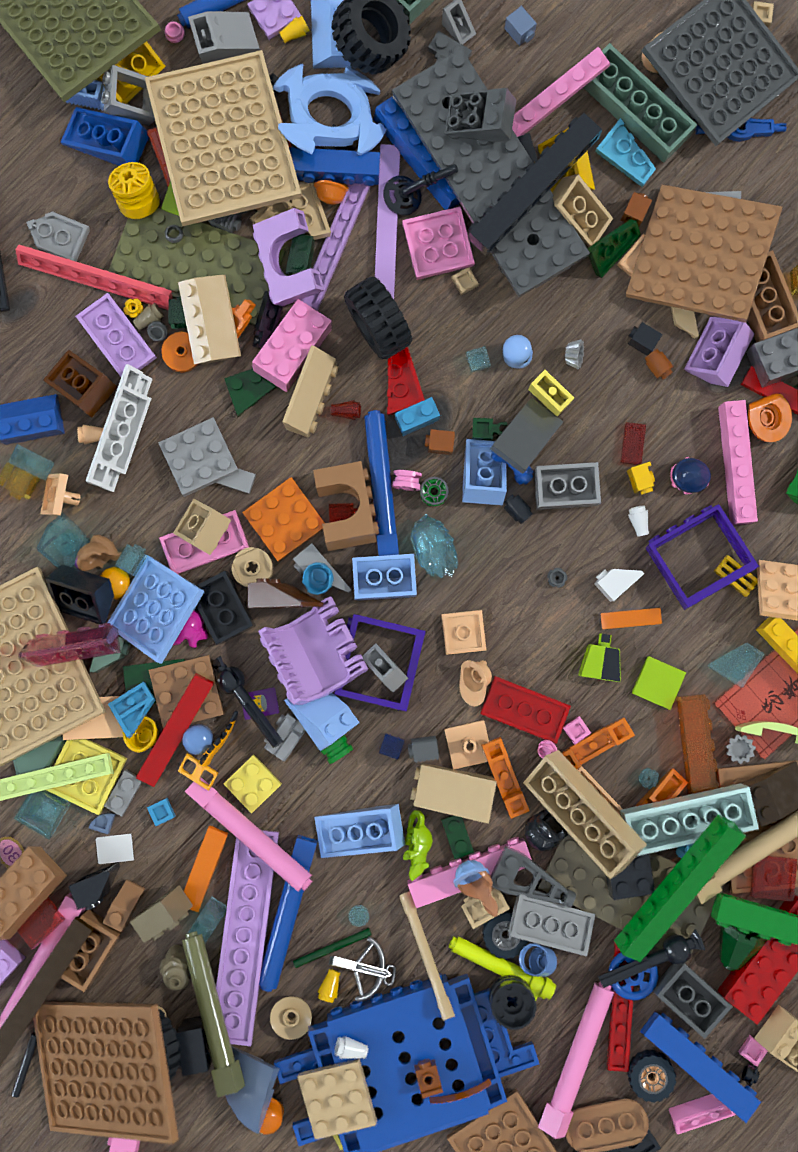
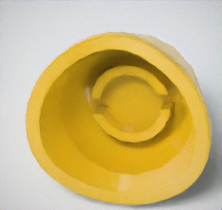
M144 717L131 738H127L123 731V740L126 746L138 753L153 747L159 737L156 723L148 717Z

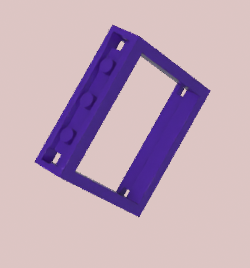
M719 504L715 507H712V505L705 507L701 510L702 514L697 517L692 515L683 521L685 524L680 527L677 525L670 527L666 530V535L662 537L659 535L649 540L650 544L646 547L647 552L684 610L759 567ZM713 517L744 566L687 598L658 553L657 548Z
M353 614V618L349 617L347 628L350 630L349 632L353 640L358 622L416 635L406 675L408 679L405 681L400 703L343 690V686L335 691V695L407 711L426 631ZM351 652L345 655L347 661L350 659Z

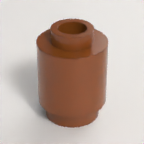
M658 349L645 357L646 365L657 379L661 377L664 380L673 373L671 369L674 366L665 354Z

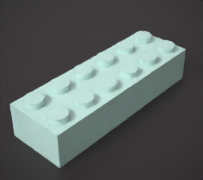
M742 783L620 810L621 817L647 844L637 856L695 843L718 814L735 822L743 832L759 829L750 788Z

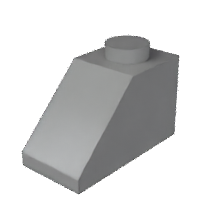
M376 643L362 656L365 663L392 692L408 679Z

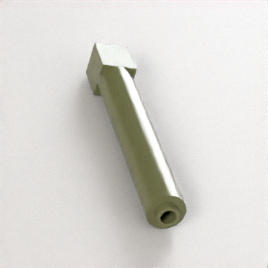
M197 931L185 934L182 944L214 1066L211 1074L217 1097L237 1093L245 1086L239 1059H234L203 935L198 934Z

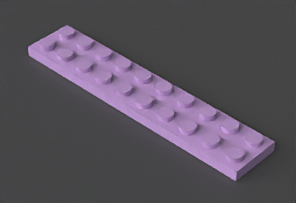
M261 830L278 845L279 832ZM237 837L216 989L230 1043L251 1046L274 870Z

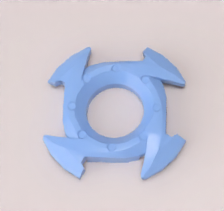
M299 64L279 77L273 90L288 92L291 123H279L278 130L299 149L313 154L315 146L344 147L353 145V141L358 140L357 154L362 155L372 150L386 133L387 129L381 123L375 124L372 122L369 100L366 93L379 95L380 90L361 72L346 66L344 73L314 74L302 78L304 65ZM318 97H334L347 105L351 112V118L341 126H326L313 119L308 111V105Z

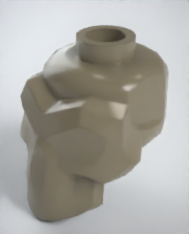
M180 945L171 946L160 963V973L163 975L165 986L175 991L184 989L189 984L191 977L184 948Z

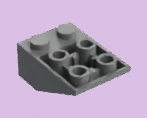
M508 88L450 94L445 135L491 142L511 140L516 106L515 97Z

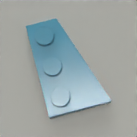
M620 118L596 148L595 152L643 187L656 168L643 149L638 147L634 141V136L627 131L624 126L625 123Z

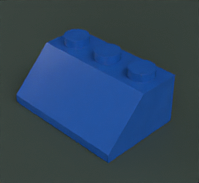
M58 394L0 405V442L5 445L65 434Z

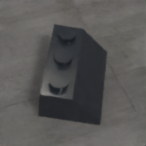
M60 565L45 578L50 595L60 612L100 625L106 623L114 597L110 579L65 565Z

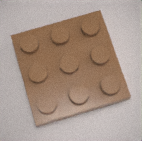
M210 655L149 670L163 728L195 673L213 681L214 684L191 723L224 715Z

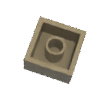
M178 885L146 907L130 923L144 943L151 938L155 941L166 930H172L181 920L189 915L187 911L193 904L180 885Z

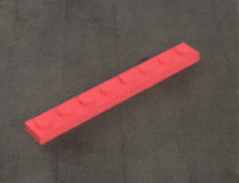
M18 245L15 249L18 265L130 299L136 298L150 305L156 303L163 309L170 310L173 305L171 290L23 245Z

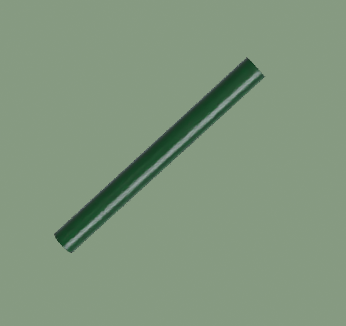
M366 928L293 960L295 968L308 964L372 936L371 930Z

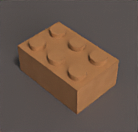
M87 910L80 918L94 929L61 977L83 992L90 987L123 931H117L103 924L104 918L91 910Z

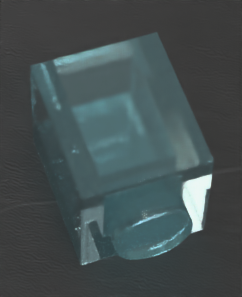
M127 544L115 566L135 576L147 557V554L144 553L146 549L137 544L134 546Z

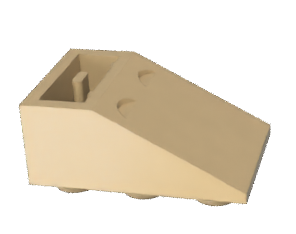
M778 1005L754 1039L770 1054L798 1072V1019Z

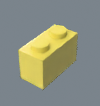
M546 370L531 383L528 389L557 417L574 399Z

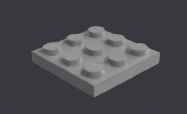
M214 417L158 442L183 497L239 472Z

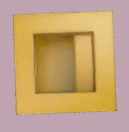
M650 462L627 470L634 494L641 492V495L653 491L652 487L654 486L655 478L652 471L648 469L651 466Z

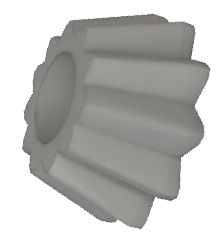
M577 340L568 343L565 354L566 364L576 369L581 368L584 356V341Z
M737 734L734 739L730 738L729 744L726 745L728 749L727 755L731 756L733 762L738 761L739 764H742L743 761L749 762L750 757H754L753 751L756 747L752 745V739H747L746 735L741 737Z

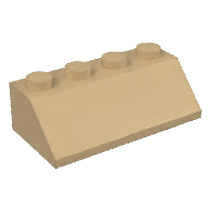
M206 276L178 282L194 364H209L240 357L241 353L226 276Z
M312 345L282 421L286 430L308 438L311 433L314 434L318 422H315L317 415H321L325 405L322 403L323 399L329 395L332 387L329 383L332 377H336L339 368L334 357Z

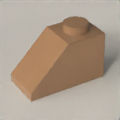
M126 880L111 904L103 924L122 932L127 927L145 888Z

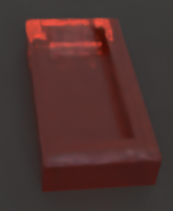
M625 423L620 463L642 464L646 425Z

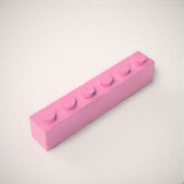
M746 400L727 401L721 404L718 409L729 519L732 525L752 524L757 522L758 518Z
M519 837L507 840V844L502 846L499 844L488 847V851L483 853L476 851L469 854L467 859H454L449 862L450 865L435 866L430 869L429 873L421 874L413 881L408 880V887L416 908L460 893L461 891L454 886L453 880L459 865L467 860L480 862L488 869L491 876L505 845L525 854L531 859L525 840L523 838L519 839Z

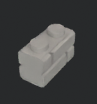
M287 713L286 716L282 714L276 722V725H278L276 732L283 742L276 748H273L266 738L264 740L267 743L264 748L284 762L306 732L296 716L291 713Z

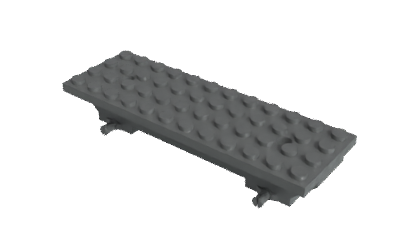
M461 48L392 89V94L439 170L454 164L457 165L458 172L445 177V180L472 223H474L475 221L479 222L484 217L483 213L489 206L494 207L498 203V197L504 191L508 192L512 188L511 185L518 176L523 177L527 167L533 161L513 129L511 140L493 142L445 135L450 94L488 90ZM551 190L540 199L491 251L499 265V270H501L502 274L504 273L518 297L541 286L590 254L573 225L569 224L555 207L554 195Z

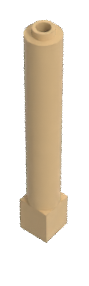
M798 810L733 851L695 898L701 904L705 903L722 892V885L798 837Z

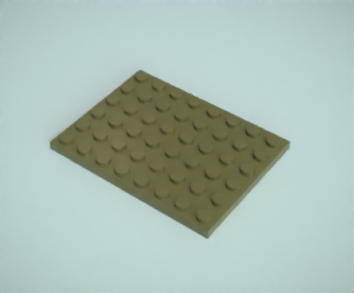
M0 0V24L64 103L109 70L112 65L117 64L161 31L159 24L138 0Z

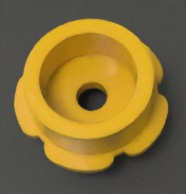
M136 298L134 300L128 299L123 308L124 313L131 318H137L143 311L141 301Z

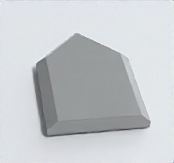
M55 212L47 213L44 217L37 220L33 219L26 222L37 249L75 262L80 255L90 229L85 224Z

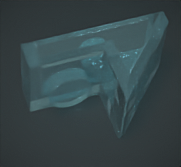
M18 444L8 460V463L45 481L55 464Z
M211 897L188 933L197 931L198 934L203 935L204 943H206L226 913L227 906Z

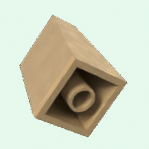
M421 763L420 767H416L414 779L418 780L417 787L412 788L410 800H414V806L489 823L497 782L494 777Z

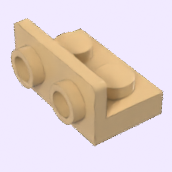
M492 887L491 895L497 902L498 915L510 908L501 891ZM467 897L463 900L465 904L461 907L473 929L494 918L484 909L479 899Z

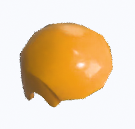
M113 566L107 568L100 575L110 579L114 593L113 599H121L130 586L128 573L120 567Z

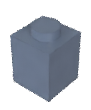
M520 6L506 17L504 29L520 46L524 42H529L535 36L537 23Z

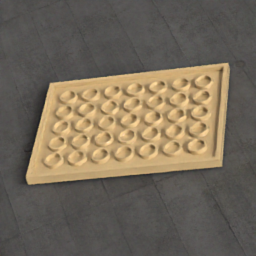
M262 50L145 78L182 226L302 198L287 139L278 130V124L282 123Z
M35 567L0 585L1 767L106 713L60 610L50 595L47 582L39 567Z

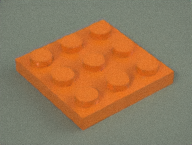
M292 477L242 512L278 562L322 531V524H325Z

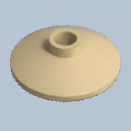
M295 996L280 999L273 1006L270 1014V1023L274 1032L280 1037L289 1040L302 1037L308 1031V1027L312 1022L310 1007L304 1000ZM293 1012L296 1017L290 1018L288 1013Z

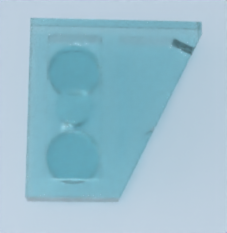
M745 643L709 663L707 667L740 688H743L765 653L749 643Z

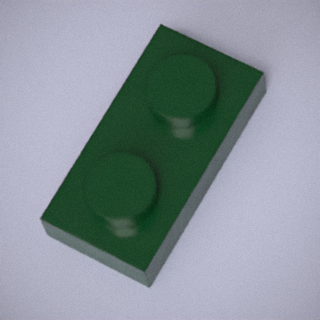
M451 815L442 818L441 821L454 859L474 853L462 817Z

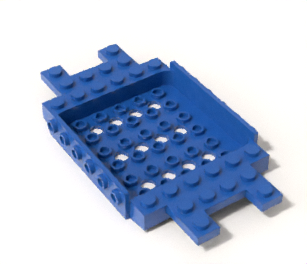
M439 973L455 1014L454 1017L444 1020L445 1024L440 1029L433 1026V1020L437 1017L442 1018L430 979L413 981L410 983V986L404 988L401 986L395 987L389 993L383 995L382 993L374 994L365 1001H353L350 1003V1006L342 1008V1006L335 1007L327 1014V1021L308 1027L312 1048L274 1061V1066L280 1068L277 1074L279 1083L282 1084L297 1079L300 1072L355 1060L340 1059L339 1056L335 1055V1045L338 1037L343 1038V1036L368 1045L367 1056L365 1059L361 1058L360 1062L362 1066L366 1065L370 1068V1074L365 1077L367 1087L373 1086L376 1088L377 1093L371 1098L373 1108L379 1107L383 1110V1115L377 1118L376 1126L339 1134L344 1152H380L488 1115V1110L507 1102L501 1077L539 1065L532 1041L512 1048L507 1029L501 1026L492 1014L489 1002L490 988L474 993L468 974L447 980L446 974L442 975ZM507 997L508 1001H515L514 997ZM402 1031L405 1035L404 1040L395 1042L392 1039L393 1033ZM442 1038L450 1039L451 1046L448 1049L440 1048L439 1042ZM404 1051L411 1055V1059L407 1063L400 1062L398 1058L400 1053ZM435 1059L443 1093L430 1097L457 1094L480 1085L487 1079H490L491 1085L470 1097L457 1101L431 1104L429 1097L424 1098L421 1104L416 1105L411 1101V1098L416 1093L421 1094L418 1080L413 1084H409L405 1081V1076L410 1072L415 1073L414 1065H417L419 1061ZM448 1059H455L458 1062L454 1070L446 1068L445 1064ZM427 1076L425 1080L431 1079L432 1077ZM460 1079L464 1082V1087L460 1091L452 1088L454 1080ZM309 1117L293 1122L292 1126L298 1146L320 1140H315Z

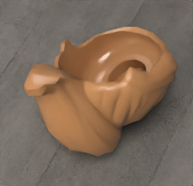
M94 535L90 542L78 551L75 558V566L82 571H89L96 567L103 569L109 560H120L124 554L123 552H118L114 543L108 538Z

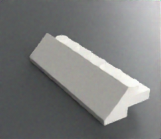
M129 364L125 365L86 478L88 484L112 492L115 490L120 473L126 474L151 401L147 394L152 378L144 375L142 371Z

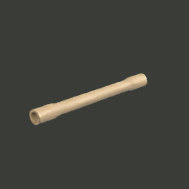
M411 892L403 893L399 897L411 925L444 1021L454 1017L455 1014L443 987Z

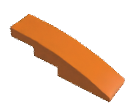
M210 825L184 889V893L193 904L190 910L199 912L206 891L209 888L229 834Z

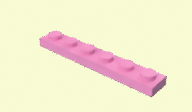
M599 47L514 114L512 129L517 137L526 134L611 66Z

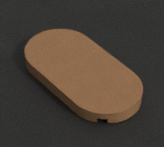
M618 1099L574 1110L565 1136L568 1143L578 1152H603L636 1145L641 1142L647 1134L649 1120L646 1111L638 1102L632 1099Z

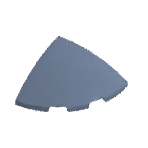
M231 1046L234 1059H239L245 1086L237 1093L225 1095L236 1117L247 1128L259 1134L275 1090L272 1088L280 1068Z

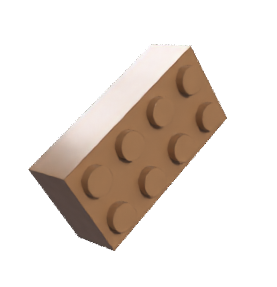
M773 250L768 253L747 319L751 330L754 332L756 343L798 328V311Z
M41 846L28 847L0 878V941L10 939L67 876Z

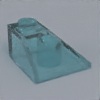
M62 512L61 516L56 517L47 525L36 549L57 568L60 565L74 567L78 551L85 544L89 543L90 540Z
M47 790L28 794L14 819L50 839L71 803Z

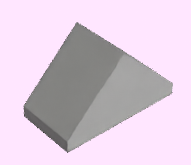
M453 0L443 8L442 25L455 41L463 45L476 35L462 0Z

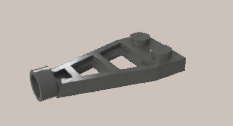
M506 845L490 876L493 883L492 887L506 894L516 896L523 894L528 898L559 903L568 908L573 905L576 898V892L567 889L525 854ZM521 867L526 868L533 874V879L528 886L514 883V879ZM540 878L551 883L552 886L548 893L535 890Z

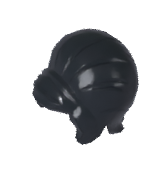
M547 809L531 816L525 824V837L528 843L539 851L554 849L568 836V832Z

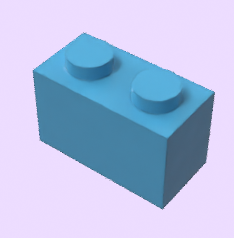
M431 397L395 413V420L402 435L405 436L439 421L440 413Z

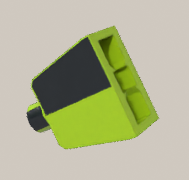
M599 634L598 645L588 644L578 676L615 682L621 681L620 649L610 647L612 635Z

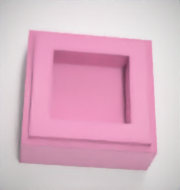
M580 716L563 726V730L574 745L591 734Z
M749 1035L738 1052L752 1064L758 1066L768 1051L754 1037Z

